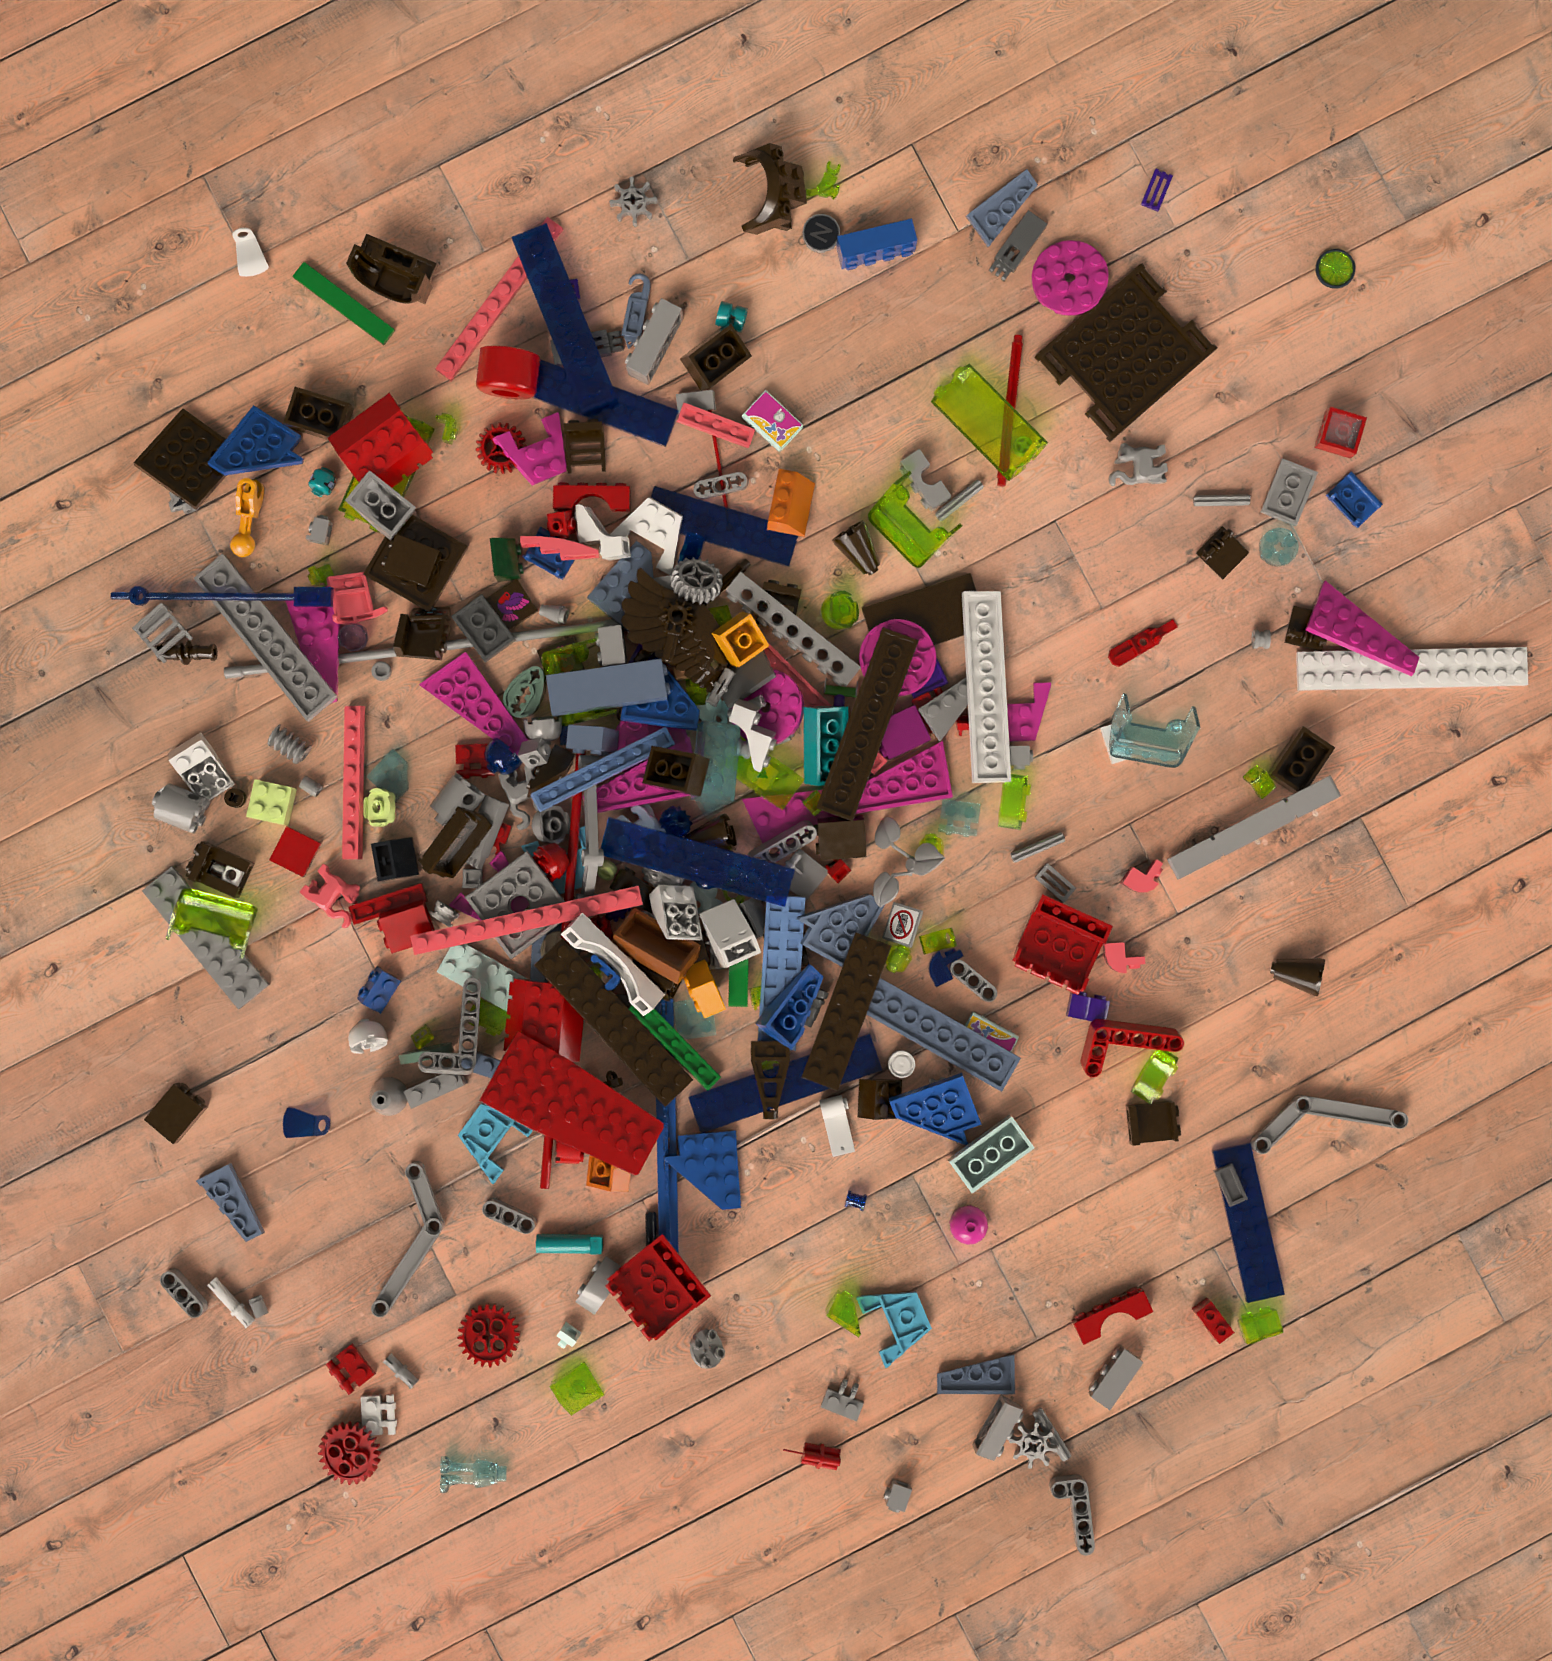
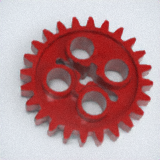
M487 1303L485 1309H483L480 1304L478 1311L472 1308V1315L466 1313L465 1318L467 1320H461L460 1323L464 1327L458 1328V1331L462 1334L458 1335L457 1339L463 1340V1342L458 1346L465 1347L462 1354L469 1353L467 1360H470L472 1357L475 1358L474 1365L481 1361V1367L486 1362H488L489 1368L492 1367L493 1362L499 1366L500 1359L506 1363V1355L512 1357L513 1353L511 1350H517L518 1347L514 1344L520 1342V1339L516 1338V1336H519L521 1332L515 1331V1329L519 1327V1324H513L516 1317H509L510 1310L504 1313V1306L498 1310L496 1303L493 1308H490L489 1303ZM487 1318L490 1319V1335H493L490 1339L492 1352L488 1351L489 1337L485 1336L488 1331ZM494 1321L502 1322L503 1328L496 1329L493 1325ZM481 1322L484 1327L483 1330H477L474 1327V1323ZM501 1340L504 1343V1348H497L494 1342ZM475 1342H483L485 1348L483 1350L477 1349Z
M351 1421L346 1426L344 1422H341L338 1426L335 1424L321 1438L323 1442L318 1446L321 1448L318 1455L323 1456L319 1462L325 1463L322 1469H329L327 1475L334 1474V1481L339 1477L341 1484L345 1480H347L348 1485H351L353 1480L356 1485L361 1480L365 1482L368 1477L373 1475L378 1468V1463L381 1461L378 1458L381 1451L376 1450L380 1444H374L377 1437L371 1438L372 1430L365 1432V1425L360 1429L359 1422L352 1426ZM350 1438H353L356 1443L351 1442ZM334 1446L337 1447L340 1452L336 1451L334 1449ZM359 1454L363 1455L366 1460L362 1459ZM344 1463L348 1464L350 1468L345 1467Z

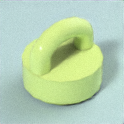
M604 860L603 866H598L597 874L604 880H612L617 873L616 865L609 860Z

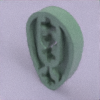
M533 666L520 673L509 684L503 695V704L509 714L518 718H526L538 710L545 693L546 676L544 669L539 666ZM539 670L540 678L533 680L534 675L532 672ZM529 686L531 694L524 697L526 703L520 704L521 711L514 712L515 708L513 705L518 704L520 701L517 699L518 696L524 695L522 689Z
M446 1042L401 1053L398 1057L400 1064L418 1062L419 1056L424 1052L453 1053L454 1049L452 1042Z

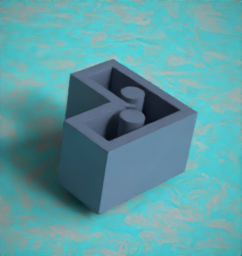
M568 725L566 748L573 749V753L577 754L591 751L590 754L606 757L618 750L619 731L606 727Z

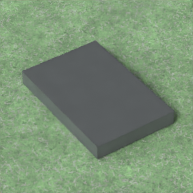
M482 594L451 616L485 663L516 641Z
M764 650L741 667L732 666L729 668L735 675L727 687V693H724L722 696L726 706L731 709L738 699L744 700L776 677ZM725 680L722 682V684H721V686H720V688H719V691H720L721 687L723 686Z

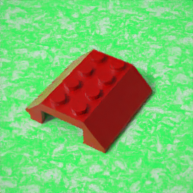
M390 392L328 437L334 450L358 482L370 470L393 488L404 480L403 474L408 477L418 470V463H421L423 466L433 459L431 447L423 440L402 412L401 407Z
M1042 894L1030 915L1012 959L1015 962L1014 967L1025 972L1030 968V974L1043 980L1047 976L1049 977L1048 982L1061 988L1065 984L1067 985L1065 990L1078 995L1080 991L1083 992L1086 989L1090 980L1088 979L1102 945L1106 944L1113 926Z
M521 978L510 982L509 995L512 996V999H508L507 1014L511 1016L506 1018L505 1034H509V1037H504L503 1051L507 1050L516 1032L519 1031L570 1061L580 1062L584 1019L551 983Z
M663 1234L608 1277L609 1283L605 1285L612 1296H615L617 1293L620 1295L616 1301L625 1312L629 1309L632 1310L628 1316L637 1327L642 1324L644 1325V1328L640 1331L648 1341L653 1338L655 1341L658 1340L668 1329L712 1296Z

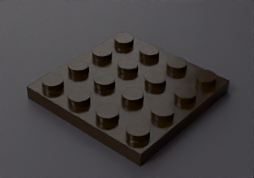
M182 409L133 463L135 467L197 510L227 476H224L208 465V461L226 439L188 411Z
M411 515L397 534L439 550L442 553L429 589L385 573L382 570V561L390 552L389 544L391 540L386 536L363 575L430 612L463 558L468 546L416 516Z

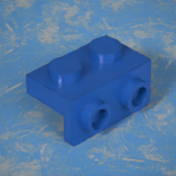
M377 966L375 970L370 972L365 986L360 988L357 999L361 1004L381 1014L401 983V980Z

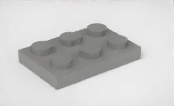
M1282 458L1260 512L1290 525L1297 526L1318 472Z

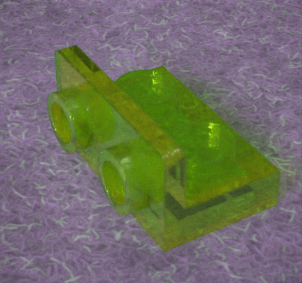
M480 998L478 1027L480 1025L486 1028L485 1032L492 1036H496V1034L501 1035L506 1027V1018H510L511 1015H508L507 1011ZM473 1004V1006H472V1008H471L470 1011H473V1010L476 1009V1007H475L474 1004Z

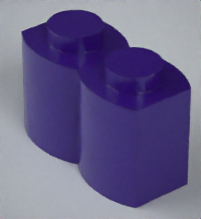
M1080 991L1078 995L1070 993L1066 1016L1087 1021L1095 1019L1107 1020L1110 1001H1106L1105 996L1095 994L1094 998L1086 997V992Z

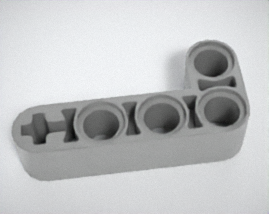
M804 820L748 853L747 861L762 886H772L776 881V876L770 865L816 838V829L810 821ZM805 829L809 830L808 834L805 833ZM788 838H794L792 844H786ZM773 847H777V848H778V850H777L776 853H774V854H770V853H769V850H770L771 848H773ZM755 857H761L759 863H752V860ZM764 873H770L769 878H761Z
M1077 1474L1052 1478L1049 1482L1052 1495L1057 1499L1070 1498L1075 1545L1080 1554L1088 1556L1093 1553L1095 1543L1087 1483L1081 1475ZM1076 1482L1083 1483L1080 1489L1073 1488ZM1057 1484H1062L1063 1489L1061 1491H1054V1487ZM1078 1502H1085L1083 1508H1075ZM1081 1521L1087 1522L1084 1528H1079L1078 1524ZM1082 1536H1085V1539L1087 1541L1086 1547H1082V1545L1084 1544Z

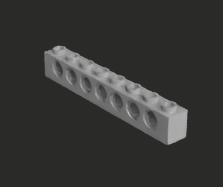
M742 572L737 575L725 592L728 594V599L743 605L742 609L746 613H753L758 617L757 621L764 627L768 625L772 628V633L776 637L786 639L788 641L787 645L794 651L798 649L803 653L802 657L810 663L812 661L818 665L817 669L825 675L827 673L833 677L832 681L838 686H847L861 668ZM748 590L751 592L752 598L745 600L742 598L741 593ZM758 603H765L767 610L765 612L758 611ZM774 614L782 617L780 624H775L772 621ZM794 626L797 629V634L790 636L787 633V627ZM809 638L812 641V646L810 648L804 647L802 639ZM818 650H824L827 653L825 660L817 657ZM833 662H839L842 665V670L839 672L834 671L832 668Z

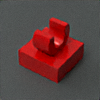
M960 715L956 720L959 736H962L963 730H969L968 715Z
M833 859L835 864L832 867L828 865L825 867L828 870L827 873L839 884L852 870L842 859Z

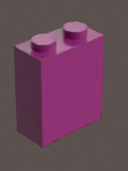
M915 705L891 716L881 742V747L879 748L884 758L887 757L888 760H891L931 740Z

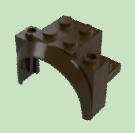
M768 143L733 158L734 163L741 162L746 167L761 163L767 177V195L764 205L754 219L742 225L743 232L758 235L773 228L788 231L792 229L791 209L807 204L802 166L784 161L782 146Z
M369 234L365 235L361 247L354 244L346 262L352 275L362 285L378 295L404 304L417 301L426 304L433 288L431 280L438 267V264Z

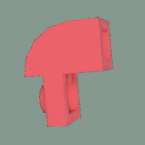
M1157 859L1153 860L1145 874L1134 867H1130L1120 884L1137 893L1154 890L1159 883L1154 881L1153 878L1157 879L1163 870L1161 868L1163 863Z
M1124 942L1102 945L1105 963L1115 972L1127 973V965H1129V969L1140 968L1141 964H1145V956L1125 957Z

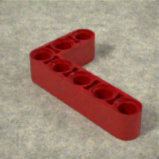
M1095 1019L1089 1025L1080 1064L1087 1076L1097 1077L1102 1071L1109 1044L1178 1052L1184 1047V1040L1174 1028Z

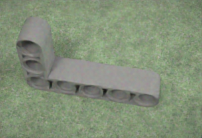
M468 978L463 985L458 1053H422L418 1059V1067L422 1072L469 1075L474 1071L481 984L476 978ZM473 984L477 987V990L469 992L466 987ZM468 1003H472L475 1005L476 1009L473 1011H468L465 1008V1005ZM471 1022L474 1024V1029L467 1030L464 1028V1024ZM465 1041H469L473 1044V1048L465 1049L462 1044ZM429 1058L433 1063L430 1066H424L422 1060ZM449 1059L452 1062V1066L446 1068L442 1066L441 1062ZM468 1060L472 1066L469 1069H465L461 1063Z

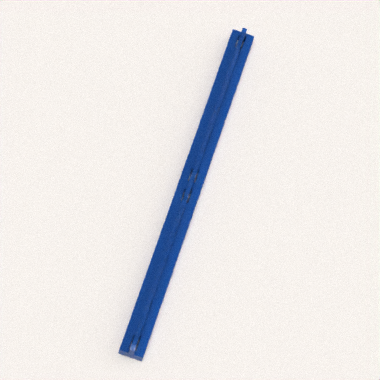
M661 999L654 1009L674 1028V1000L670 999L671 1001L668 1002ZM676 1097L666 1107L656 1098V1118L664 1124V1128L657 1139L659 1236L663 1234L679 1254L677 1171L671 1166L669 1169V1164L666 1161L664 1169L663 1156L677 1155Z

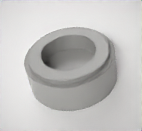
M380 661L373 665L371 672L375 679L385 681L390 678L392 670L387 663Z

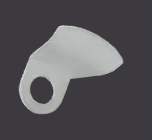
M249 228L235 230L232 235L236 242L239 275L245 277L254 276L267 270L269 266L253 231ZM240 232L248 233L246 236H237Z

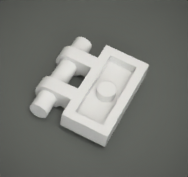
M381 1394L361 1396L362 1427L366 1426L365 1432L372 1430L370 1436L382 1435L383 1427H388V1435L396 1434L397 1419H395L396 1402H394V1394L386 1395V1402H382ZM383 1409L387 1410V1419L384 1420L382 1418Z

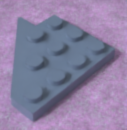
M638 541L630 547L631 557L620 559L587 596L589 601L621 625L622 628L624 627L621 618L625 615L622 610V601L625 598H631L628 593L629 582H637V570L639 568H642L650 577L654 578L651 552Z
M867 893L798 916L797 920L809 926L800 944L843 967L855 932L868 936L884 906L882 908L879 907L875 902L874 896Z

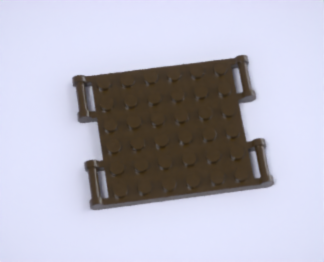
M1143 263L1104 295L1096 306L1081 315L1034 357L1054 376L1059 386L1071 376L1089 396L1095 405L1085 415L1088 419L1091 418L1107 436L1106 439L1109 442H1112L1218 349L1195 326L1194 320H1191L1182 328L1158 302L1167 293V290L1164 287L1162 288L1145 270L1146 267ZM1137 275H1140L1146 281V283L1155 291V295H1152L1150 293V291L1136 277ZM1188 331L1204 346L1205 352L1187 334ZM1048 353L1065 369L1066 372L1063 375L1046 357ZM1099 409L1117 428L1116 430L1112 431L1096 413Z

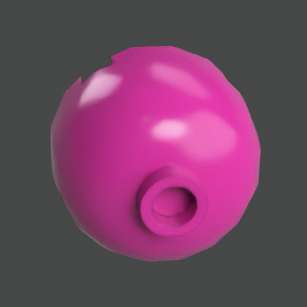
M966 1205L956 1209L951 1215L949 1222L950 1231L953 1237L960 1243L966 1245L976 1244L986 1236L988 1220L984 1212L978 1207Z

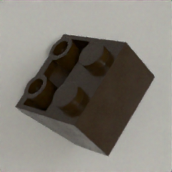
M859 1079L857 1118L872 1120L897 1119L889 1098L902 1094V1080Z

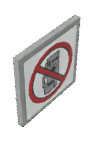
M893 902L882 939L912 948L923 911Z

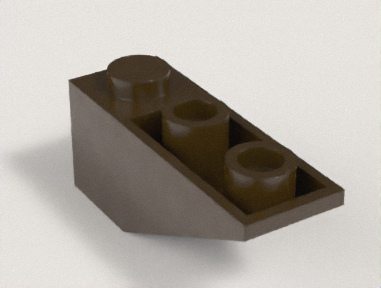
M555 744L550 752L548 762L539 765L535 772L537 776L535 779H530L526 787L528 789L527 797L531 798V793L565 777L573 765L576 754Z

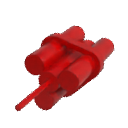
M805 1442L803 1453L783 1449V1451L802 1454L801 1464L815 1466L816 1469L822 1467L837 1470L841 1463V1449L827 1447L822 1443L817 1445Z

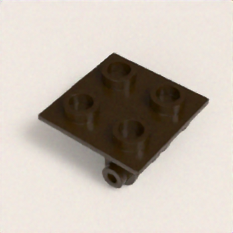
M1223 526L1196 552L1222 580L1250 553L1232 536L1234 533L1230 529L1226 530Z
M1293 606L1284 643L1322 651L1327 639L1306 631L1312 610Z

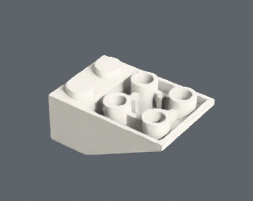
M201 732L168 753L169 762L193 793L211 800L235 785L214 749Z
M658 885L649 894L652 913L666 939L702 940L694 887Z
M734 899L699 914L721 968H727L761 953L755 935Z

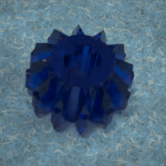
M671 806L660 815L659 823L662 824L660 829L666 831L665 835L670 834L671 839L675 837L677 839L682 838L691 830L690 827L693 824L689 820L691 816L686 814V810L682 811L680 806Z

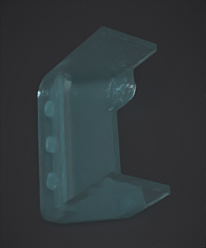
M1123 693L1112 717L1109 751L1111 756L1115 758L1169 768L1180 766L1200 729L1196 707H1191L1185 720H1172L1165 729L1131 723L1132 714L1127 694Z

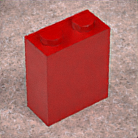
M424 899L382 912L379 915V920H377L379 930L383 931L385 935L383 938L384 944L387 949L390 948L392 954L412 948L410 936L435 931Z

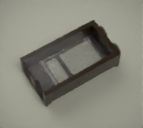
M458 806L455 809L456 813L452 815V818L449 819L422 856L423 858L418 859L423 866L422 869L428 874H437L442 878H454L493 826L482 813Z

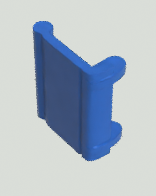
M1352 471L1325 495L1356 528H1359L1361 524L1383 505Z
M540 527L536 536L550 537V532ZM540 547L528 548L525 555L522 556L526 561L537 565L561 580H564L575 561H561L560 553L541 554Z
M592 955L591 961L593 964L599 963L601 965L600 970L607 977L613 976L606 983L605 989L608 991L614 990L621 982L620 976L599 959L597 955Z

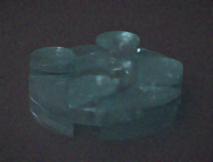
M1272 529L1260 540V558L1271 566H1285L1296 557L1299 549L1298 541H1296L1293 536L1294 534L1288 529ZM1278 542H1280L1281 547H1283V550H1280L1279 552H1277L1274 548V545H1277Z

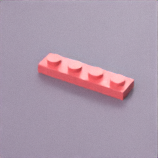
M687 403L682 404L677 422L745 448L750 447L755 429Z

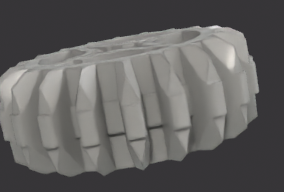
M692 557L690 560L685 558L683 562L679 561L671 574V587L674 593H678L679 598L684 597L685 601H692V604L698 602L701 605L703 601L707 604L710 600L714 601L720 593L723 584L719 568H715L714 563L709 564L708 560L702 561L701 557L698 560Z

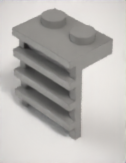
M160 603L132 629L155 655L165 663L167 660L162 655L182 637L186 636L190 641L193 637L172 615L173 611L168 606ZM170 618L173 623L150 642L147 638ZM178 627L181 631L158 651L155 646Z

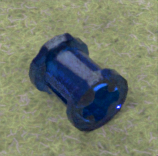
M848 1190L844 1207H855L863 1212L867 1194L859 1195Z

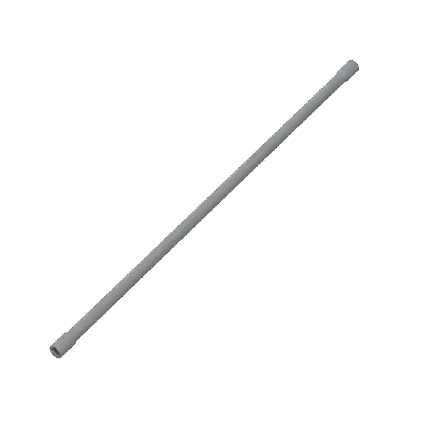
M613 619L601 622L513 632L511 634L516 639L515 642L598 632L600 627L616 626L619 624ZM467 638L446 641L447 650L473 647ZM393 647L338 654L339 664L397 657ZM262 664L224 668L226 679L268 673Z

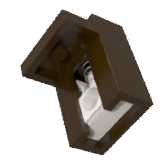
M201 841L200 844L198 843L193 852L195 856L188 863L185 870L187 872V879L202 883L233 898H239L255 863L208 842ZM216 860L219 861V862H221V863H223V864H226L227 866L224 867V866H221V865L217 864V863H216ZM212 869L214 870V872H217V874H221L222 878L212 874ZM231 870H234L236 872V878L234 880H231L229 878V872Z

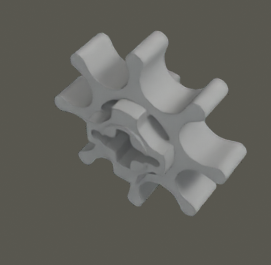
M630 177V187L628 189H622L618 184L615 185V191L619 192L621 197L618 200H610L609 203L611 207L619 206L622 208L621 213L617 215L619 222L628 215L633 218V226L637 227L636 219L639 215L643 214L649 220L652 219V213L647 211L646 207L649 204H657V197H646L645 193L650 189L649 182H646L642 188H636L634 186V178Z
M1039 1419L1035 1420L1033 1429H1027L1023 1422H1019L1018 1429L1023 1435L1020 1437L1012 1435L1009 1440L1010 1443H1016L1020 1446V1450L1014 1452L1013 1458L1017 1459L1021 1455L1027 1456L1029 1459V1469L1033 1467V1460L1036 1458L1041 1459L1044 1465L1048 1466L1050 1459L1045 1455V1452L1053 1451L1056 1453L1058 1451V1445L1050 1444L1047 1440L1054 1435V1429L1051 1428L1048 1432H1041L1038 1428Z

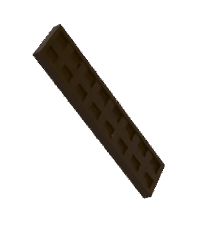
M855 932L802 1078L838 1091L892 947L891 945Z

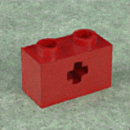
M1205 1298L1192 1308L1193 1312L1218 1344H1221L1235 1333L1208 1298Z

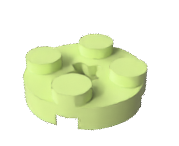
M383 788L370 790L369 792L371 793L363 801L364 818L368 819L369 824L375 827H384L394 822L395 794Z

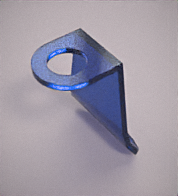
M290 1107L284 1113L283 1133L286 1138L322 1136L327 1134L330 1129V1119L326 1115H313ZM321 1120L326 1122V1127L323 1131L319 1130V1122Z

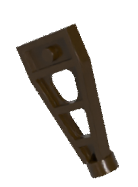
M751 1041V1063L763 1106V1119H778L779 1102L790 1062V1049L778 1041ZM764 1061H777L779 1063L778 1074L774 1078H767L763 1074L761 1065ZM765 1082L777 1083L776 1095L774 1097H767L765 1095Z

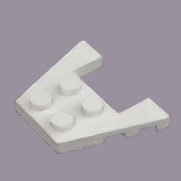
M648 497L609 535L612 537H628L630 532L633 531L663 548L665 551L656 568L671 575L676 559L683 516Z

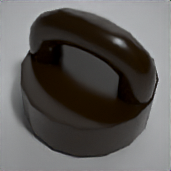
M612 1070L607 1072V1081L603 1083L611 1088L623 1085L622 1077L618 1078L617 1074Z

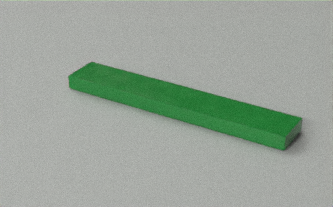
M305 262L301 264L292 276L296 281L383 346L395 332V329Z
M632 1004L628 1007L644 1027L707 1091L721 1078L655 1009L643 1016Z

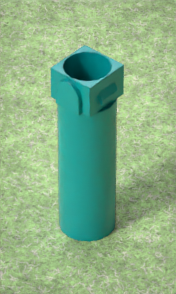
M536 1235V1253L599 1255L603 1252V1235Z

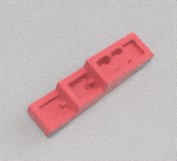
M520 536L522 548L540 547L541 554L560 553L561 561L599 558V551L581 543L552 537Z

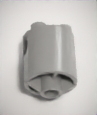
M456 772L430 804V807L438 813L434 819L442 826H445L449 819L452 818V815L456 813L455 809L458 806L475 811L486 795Z
M169 783L154 795L152 805L155 808L154 818L194 834L198 826L202 827L205 822L206 816L203 814L208 809L210 800Z

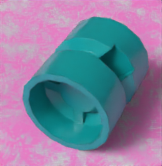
M721 301L715 325L722 327L732 324L736 331L742 332L748 308L738 305L734 308L731 303Z

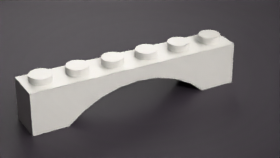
M583 913L577 916L561 933L574 948L583 949L597 955L614 969L625 986L629 1002L643 1016L653 1010L665 995Z

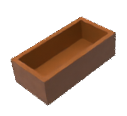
M636 908L632 910L613 936V943L625 955L677 985L699 956L700 945L692 940L666 939L657 920Z

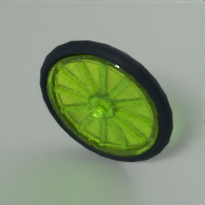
M1331 249L1324 252L1318 258L1315 271L1317 278L1323 285L1332 289L1345 287L1352 281L1356 266L1353 258L1347 252L1340 249Z

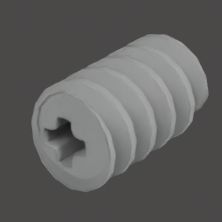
M281 724L278 725L270 734L268 745L270 747L274 746L276 751L280 750V754L286 755L287 759L293 758L294 764L302 762L310 753L312 746L304 748L305 741L299 744V737L293 740L294 733L291 732L286 735L287 728L280 731Z

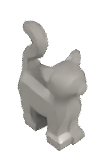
M1127 443L1121 444L1114 464L1126 463L1132 460L1134 466L1133 477L1130 478L1119 470L1113 471L1109 476L1110 485L1115 486L1117 478H1120L1127 485L1166 483L1167 479L1164 473L1168 471L1167 463H1162L1159 467L1153 466V459L1161 457L1166 453L1165 445H1159L1156 449L1148 447L1133 448Z
M526 765L524 767L526 780L517 782L518 774L516 771L509 775L507 772L498 775L501 786L507 794L512 814L523 820L522 823L517 825L519 830L526 829L529 826L530 816L526 811L518 809V804L530 799L527 797L528 789L526 787L530 779H535L536 777L534 775L536 767L528 769ZM533 801V806L535 807V810H536V811H539L538 808H537V806L535 805V803H534V801Z

